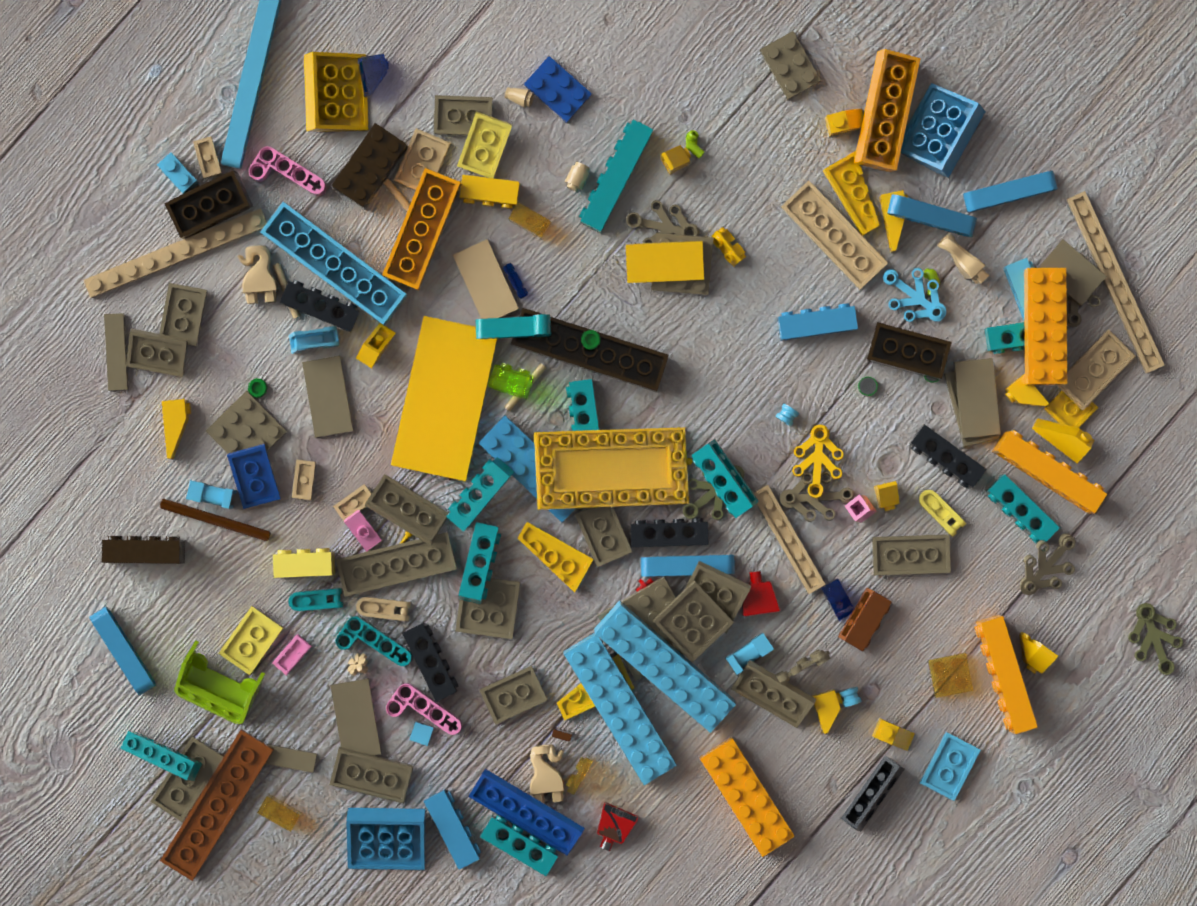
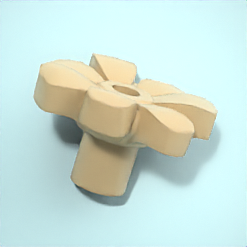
M357 653L354 659L351 658L348 664L350 666L347 670L351 675L355 676L358 672L364 674L368 671L366 666L368 663L367 655Z

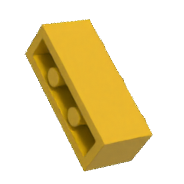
M462 175L459 198L466 204H475L476 201L482 202L483 206L494 207V204H500L501 208L513 209V206L517 207L520 182Z

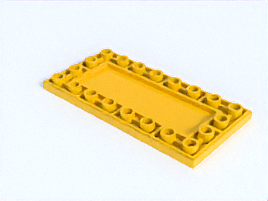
M423 316L391 466L466 482L497 339H476V327Z
M685 427L534 432L538 510L689 504Z

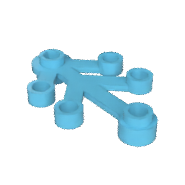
M915 268L912 271L916 291L899 279V274L896 270L888 269L883 275L884 282L888 285L894 284L911 297L905 299L892 298L888 304L891 310L920 304L926 309L919 311L909 309L905 311L904 319L911 322L916 318L929 317L933 321L944 319L946 307L939 302V283L937 280L931 279L927 284V288L931 291V303L925 298L922 279L924 272L921 268ZM916 270H919L921 272L920 277H916L914 275V272ZM887 275H894V280L889 281ZM935 282L937 287L932 289L929 284ZM897 301L898 306L892 307L891 302ZM939 309L940 314L934 315L933 310ZM908 312H911L913 314L912 319H908L906 317V314Z

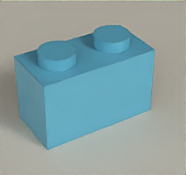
M171 152L157 164L183 194L193 190L200 184Z

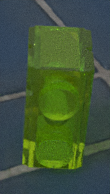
M501 363L500 366L495 364L488 386L491 389L527 400L534 378L525 369L519 368V371L512 369L511 365Z

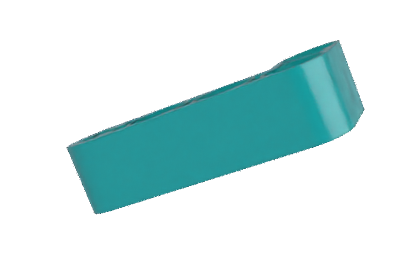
M550 314L475 320L476 339L551 336Z
M359 616L351 617L335 639L336 646L341 650L351 648L357 638H359L399 666H406L412 661V653L407 648ZM352 620L360 622L361 627L359 630L351 628ZM370 630L374 631L377 635L374 641H369L366 637L367 632ZM342 636H347L350 639L348 646L341 645L340 638ZM385 641H389L392 644L390 652H386L382 648ZM398 647L400 649L397 652L400 654L406 653V658L408 659V661L404 660L403 662H401L400 656L395 654L394 657H392L391 654H393L396 648Z

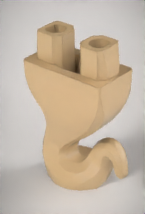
M948 233L937 244L939 248L951 254L957 269L965 279H972L975 284H981L989 276L983 269L985 264L961 247L951 233Z
M267 246L246 247V259L242 255L237 256L243 265H251L256 255L260 256L259 261L246 273L243 279V293L245 294L247 304H258L259 293L265 294V303L276 302L279 290L277 280L270 272L271 252Z
M553 744L534 746L530 754L534 767V776L530 782V793L542 803H545L544 793L552 792L553 802L563 801V791L565 790L563 777L556 768L542 759V755L547 754L551 762L556 763L561 760L564 751L560 750L558 755H556Z

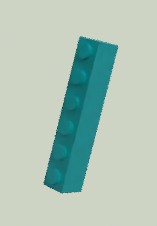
M634 119L631 123L627 122L623 133H625L623 139H618L614 147L617 150L614 157H609L605 165L608 167L605 174L601 173L596 182L599 184L597 190H592L588 197L590 201L588 207H583L579 215L582 218L581 224L599 233L602 232L654 129Z

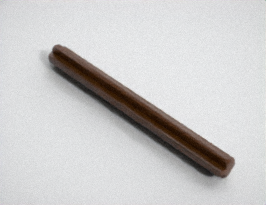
M162 499L160 503L161 509L257 539L268 541L271 535L270 531L174 501Z

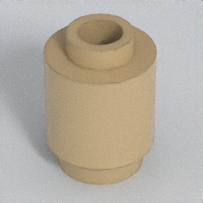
M579 162L572 165L565 180V183L568 184L567 188L575 192L578 189L582 190L590 174L588 172L590 168Z

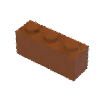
M866 588L838 638L864 651L869 646L874 632L879 629L883 616L890 610L892 601Z

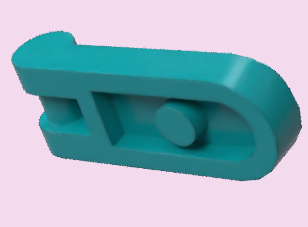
M342 588L295 592L290 595L288 603L294 611L343 607L340 597ZM327 595H333V602L328 603Z

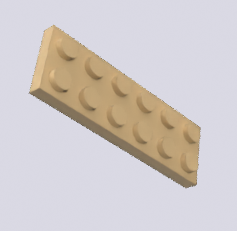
M809 180L781 206L787 215L859 290L888 264Z

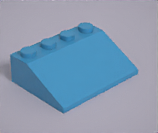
M931 83L905 129L901 154L949 178L986 111L979 103Z
M348 808L346 819L348 869L425 870V809Z

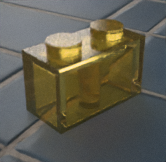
M519 202L508 218L510 222L541 240L552 224L549 219Z
M270 794L266 796L257 812L290 832L294 829L302 815V812Z

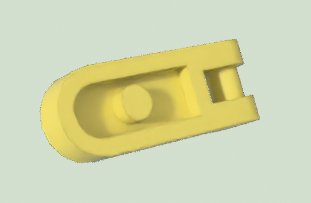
M925 490L920 494V505L951 537L957 534L956 531L960 527L963 528L966 525V522L936 492ZM953 518L955 522L950 526L947 522Z

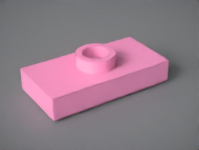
M357 510L344 520V523L366 552L382 541L360 510Z
M297 634L272 664L287 676L312 646Z

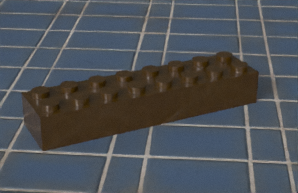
M522 308L519 317L541 315V313ZM551 317V336L512 338L511 346L653 392L658 391L669 357L668 354L597 332L600 336L599 346L592 350L586 349L581 343V337L584 332L591 329Z

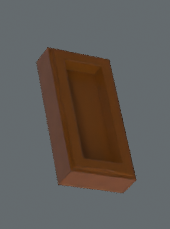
M554 727L552 737L569 742L572 732Z

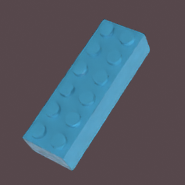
M504 415L482 438L479 444L494 459L498 457L514 471L512 476L537 499L534 442ZM576 508L548 510L558 520L563 522Z

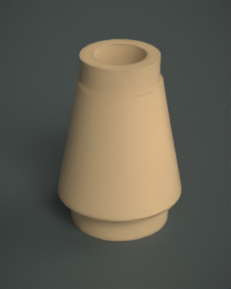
M507 87L505 98L524 108L526 106L531 107L534 100V92H531L530 89Z

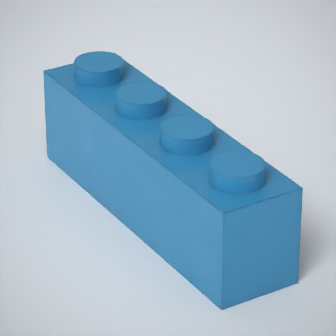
M850 303L838 305L836 309H831V306L820 307V311L812 312V309L800 310L801 314L793 315V311L781 313L782 316L777 318L780 339L783 341L857 330L855 306H850Z
M443 789L424 799V803L460 870L479 860V854L482 852L477 843L473 844L470 838L473 836L468 825L464 826L462 822L464 817L460 809H455L453 795L450 791L447 792Z

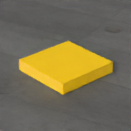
M1061 390L1044 410L1059 424L1080 428L1099 407L1091 402L1084 410H1081Z

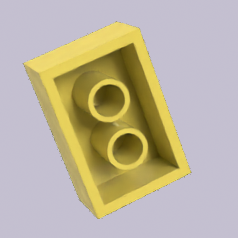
M330 548L316 549V553H311L310 549H299L294 554H291V550H277L278 554L273 555L274 578L335 575V553L330 552Z

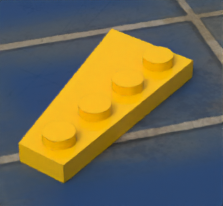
M856 151L825 168L823 173L863 236L878 227L879 222L868 194V187L864 182L862 168L858 164H854Z
M526 522L517 538L573 592H576L594 560Z

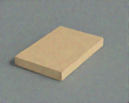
M416 128L393 181L416 191L424 168L439 173L451 143Z

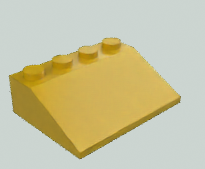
M311 52L304 55L307 132L368 131L366 54Z

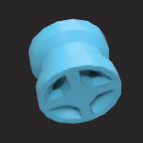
M783 404L781 412L777 413L775 417L791 427L794 418L798 417L799 413L788 405Z
M858 687L839 692L840 696L843 697L844 707L862 702L858 696Z

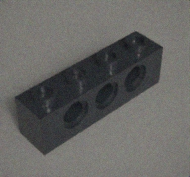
M293 280V282L288 281L280 300L281 304L350 333L352 332L360 312L357 310L358 306L349 302L346 305L339 302L340 298L330 294L328 297L321 295V290L313 287L310 290L303 287L304 283ZM306 293L308 301L306 303L298 302V294ZM318 300H323L326 303V308L322 311L315 308V303ZM337 307L344 310V315L341 318H336L333 315V310Z
M925 424L919 428L909 442L912 445L911 450L918 455L923 453L928 457L926 460L934 466L938 464L944 468L942 470L943 473L949 477L955 476L959 479L958 483L966 489L968 487L974 488L987 470ZM929 441L934 442L936 445V449L933 452H929L926 448V444ZM945 452L951 455L949 463H944L942 460V455ZM961 463L967 467V471L963 475L957 470L958 465Z
M692 518V522L684 523V519H673V523H665V519L654 520V524H646V520H634L635 524H631L632 548L709 545L708 522H704V518ZM687 526L694 529V535L690 538L685 537L683 534V530ZM667 527H672L675 530L674 537L666 538L664 530ZM647 528H653L656 531L653 539L646 538L645 530Z
M423 622L403 632L404 639L435 701L438 702L456 693V688L459 685L455 677H451L448 672L450 666L447 660H442L439 654L442 650L438 642L434 643L431 638L433 632L429 624L425 626ZM420 639L428 641L427 649L423 650L418 647ZM434 656L437 664L434 667L428 666L426 663L427 657ZM441 673L445 676L443 684H438L435 681L436 674Z
M884 756L840 819L861 832L905 768L891 758Z

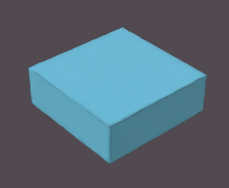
M415 722L409 740L428 746L434 727Z

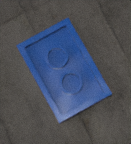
M550 56L524 83L527 89L534 92L536 97L566 123L592 95L591 92Z
M265 444L227 454L243 509L281 499Z

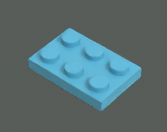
M945 732L919 783L955 801L981 750Z

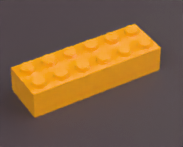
M888 49L877 51L854 164L886 172L897 171L921 58Z
M424 168L382 276L420 290L461 187V182Z
M1027 268L1024 270L1025 385L1067 384L1066 268Z
M1014 430L1013 432L1003 433L992 450L993 453L1086 513H1096L1107 496V493L1103 492L1105 488L1097 483H1089L1087 481L1088 477L1080 472H1072V467L1064 462L1058 463L1054 460L1056 458L1054 455L1047 451L1041 452L1038 450L1039 446L1032 441H1024L1020 433Z
M996 615L976 621L975 633L982 640V645H980L981 652L988 660L986 668L989 675L991 674L994 679L991 683L994 692L1000 698V700H997L1000 711H1003L1005 714L1003 722L1006 730L1019 734L1038 728L1004 617Z
M732 737L699 757L762 857L795 837Z

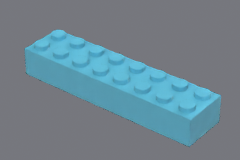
M282 202L260 232L384 326L408 296L285 202Z
M620 600L594 628L595 634L710 733L735 707V700Z
M595 632L563 651L564 656L643 785L677 766L610 653Z

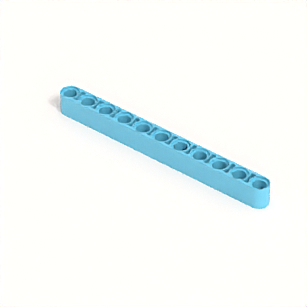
M259 0L221 165L238 169L242 167L282 0Z

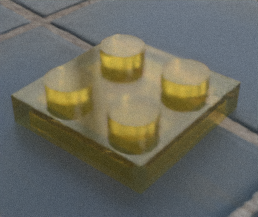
M966 653L928 660L935 698L973 691Z
M587 754L585 758L580 757L575 766L577 769L576 774L571 773L566 782V786H568L567 792L575 794L593 762L592 757Z

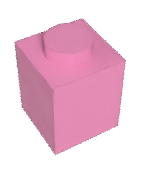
M858 495L845 505L853 519L860 523L877 512L869 499L864 495Z

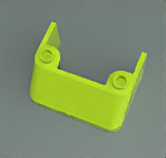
M195 640L182 662L174 688L175 693L179 697L232 723L242 724L260 690L265 673L262 672L257 681L252 678L243 679L242 683L236 682L207 668L208 661L203 654L196 653L199 641Z

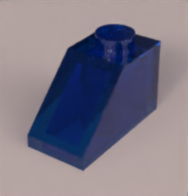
M384 54L364 56L358 59L364 97L372 95L387 74L389 63Z
M838 578L820 588L838 621L853 612L854 607Z

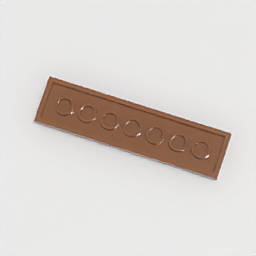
M241 729L160 861L193 881L274 749Z

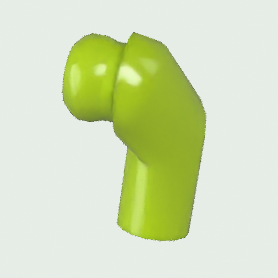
M691 130L685 137L686 148L700 159L705 151L698 146V132Z
M925 269L923 277L928 279V281L935 279L940 285L937 272L934 269ZM931 282L929 286L934 289L937 287V284ZM928 289L926 294L931 296V291Z

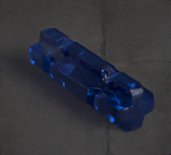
M508 263L504 265L503 270L508 274L507 277L513 288L517 290L518 297L522 299L528 296V292L523 287L524 284L518 273L514 271L513 264Z

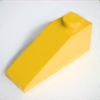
M904 190L879 196L890 253L895 252L897 249L904 219L891 216L887 212L892 194L908 198L907 194L904 195Z
M186 399L161 401L167 459H174L188 423L189 414H191V404L187 403Z
M1039 418L1032 427L1036 433L1077 464L1092 448L1095 441L1089 433L1083 432L1079 428Z

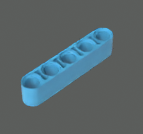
M1052 170L964 193L963 197L967 212L970 213L1055 191L1058 187Z
M893 194L891 195L887 212L891 216L966 237H973L977 220L976 217Z
M735 555L641 557V577L692 575L699 561L726 574H735Z
M105 606L91 615L90 620L136 693L141 696L155 687L156 683L109 608Z

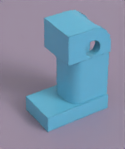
M336 326L309 331H295L289 335L291 354L300 353L306 349L320 347L325 349L339 346Z
M190 480L186 499L233 509L234 505H230L232 494H236L237 490L224 489Z
M761 633L734 653L726 656L725 659L729 662L736 675L743 671L749 660L753 662L759 657L765 656L774 648L764 633Z

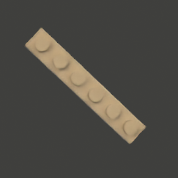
M769 485L754 492L753 494L759 501L757 506L808 594L826 585Z

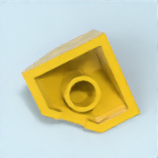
M1021 632L1019 634L1023 662L1027 664L1026 668L1034 674L1036 672L1042 674L1057 659L1058 655L1040 642L1032 640L1026 633Z

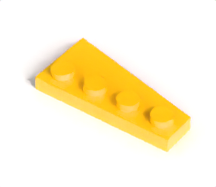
M619 654L613 657L614 662L631 690L634 689ZM582 683L556 702L564 721L595 707Z

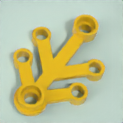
M824 425L814 426L810 433L811 437L801 446H797L794 449L795 457L803 458L805 451L815 444V451L792 469L795 477H801L804 474V470L814 463L813 482L808 487V493L814 499L820 498L824 492L820 484L822 463L831 472L833 479L838 480L842 477V470L836 467L823 453L824 444L832 452L834 460L840 461L844 457L843 451L837 448L829 439V430ZM818 432H823V437L818 438L816 436ZM802 449L803 454L797 455L796 451ZM837 451L841 452L842 454L839 458H836L834 456L835 452ZM801 468L802 472L800 474H796L795 469ZM835 470L840 472L838 477L833 476ZM818 488L820 491L818 494H813L812 490Z

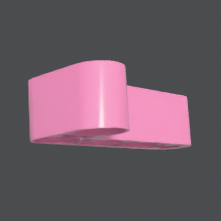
M269 146L263 147L259 151L249 168V175L257 182L264 181L273 169L315 196L323 195L327 189L325 182L320 177ZM266 152H273V158L270 161L264 160ZM283 162H289L290 164L289 169L286 171L280 170V165ZM256 168L263 169V174L260 177L254 176ZM299 172H305L306 174L303 181L296 179V175ZM311 180L315 184L320 182L321 189L315 190L309 181Z
M410 683L402 684L386 705V712L392 717L399 716L409 705L450 735L457 734L462 728V722L457 716ZM403 687L411 689L410 697H404L401 694ZM419 698H424L427 701L426 708H419L417 706ZM395 702L400 705L398 713L390 710L391 703ZM435 709H439L443 713V717L439 720L435 719L432 715ZM448 715L450 717L447 720L451 723L456 721V726L458 727V729L454 728L453 730H450V724L445 722V724L443 725L441 724V722H443L446 716Z

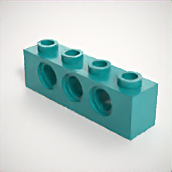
M1024 322L985 328L988 352L993 351V354L1005 353V349L1012 348V352L1024 350L1025 341L1021 338V333L1025 331ZM1003 334H1009L1011 336V342L1009 344H1005L1003 342Z
M592 379L569 382L570 386L566 387L567 398L572 400V405L569 406L570 417H574L575 424L571 425L572 431L599 430ZM584 395L587 398L586 404L578 405L576 397ZM581 414H587L590 418L589 422L585 425L580 424L578 421Z
M715 439L691 455L694 464L702 470L706 481L712 484L716 495L724 501L728 512L735 518L759 502ZM710 460L715 463V467L710 465ZM721 476L725 477L727 483L721 480ZM732 492L737 494L738 499L732 496Z
M498 457L493 461L489 459L482 467L484 472L481 475L478 473L471 480L473 485L470 488L466 487L459 495L462 497L459 502L454 501L448 508L450 513L446 517L463 532L514 473ZM487 476H491L494 479V483L489 482ZM476 489L482 492V497L476 494ZM464 503L469 504L471 510H467L464 507Z
M1002 474L986 490L989 493L988 498L995 504L998 502L1003 507L1001 510L1009 518L1011 516L1017 520L1015 524L1022 531L1026 529L1031 534L1029 538L1037 544L1040 540L1047 542L1060 528L1005 474ZM1005 492L1012 494V500L1009 503L1003 499ZM1020 505L1026 508L1024 516H1020L1017 513V508ZM1035 518L1040 522V526L1036 530L1031 527V521Z
M476 522L458 594L459 600L481 604L482 599L486 600L488 588H485L487 581H491L493 570H490L491 562L495 563L497 552L494 549L496 544L499 545L501 533H498L499 527ZM482 542H488L490 547L482 549L479 545ZM478 560H483L486 562V565L479 568L475 563ZM478 578L481 580V584L473 586L471 580Z
M133 731L127 732L120 748L189 781H195L202 765L201 762Z
M492 815L480 838L547 876L558 858L557 850L548 844L546 847L539 843L540 840L531 834L529 837L523 834L524 830L516 825L511 827L506 824L507 820L499 815L496 817ZM505 829L509 832V837L501 839L498 832ZM516 840H524L526 846L523 849L516 848ZM534 849H539L542 852V857L535 859L532 857L531 852Z

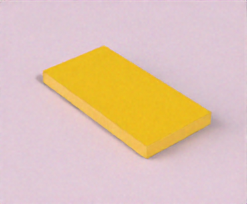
M703 241L626 244L627 283L704 280Z

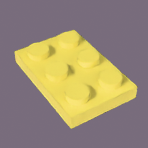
M476 112L457 166L488 178H494L512 124Z
M251 606L218 654L248 675H251L281 633L283 627Z

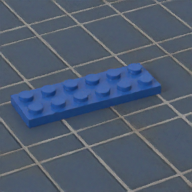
M487 769L483 771L468 796L567 856L585 829Z

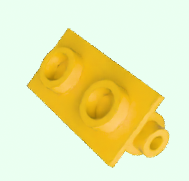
M722 227L711 236L713 237L714 245L721 250L726 261L731 263L733 267L747 257L745 255L746 252L738 242L732 246L731 242L735 238L728 229Z

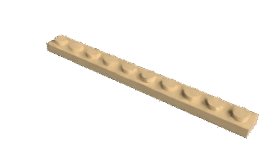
M1084 191L1068 198L1069 207L1096 266L1107 276L1103 281L1145 373L1164 366L1163 360L1086 192Z
M257 209L86 278L83 281L90 298L96 297L262 230L267 224L262 209Z

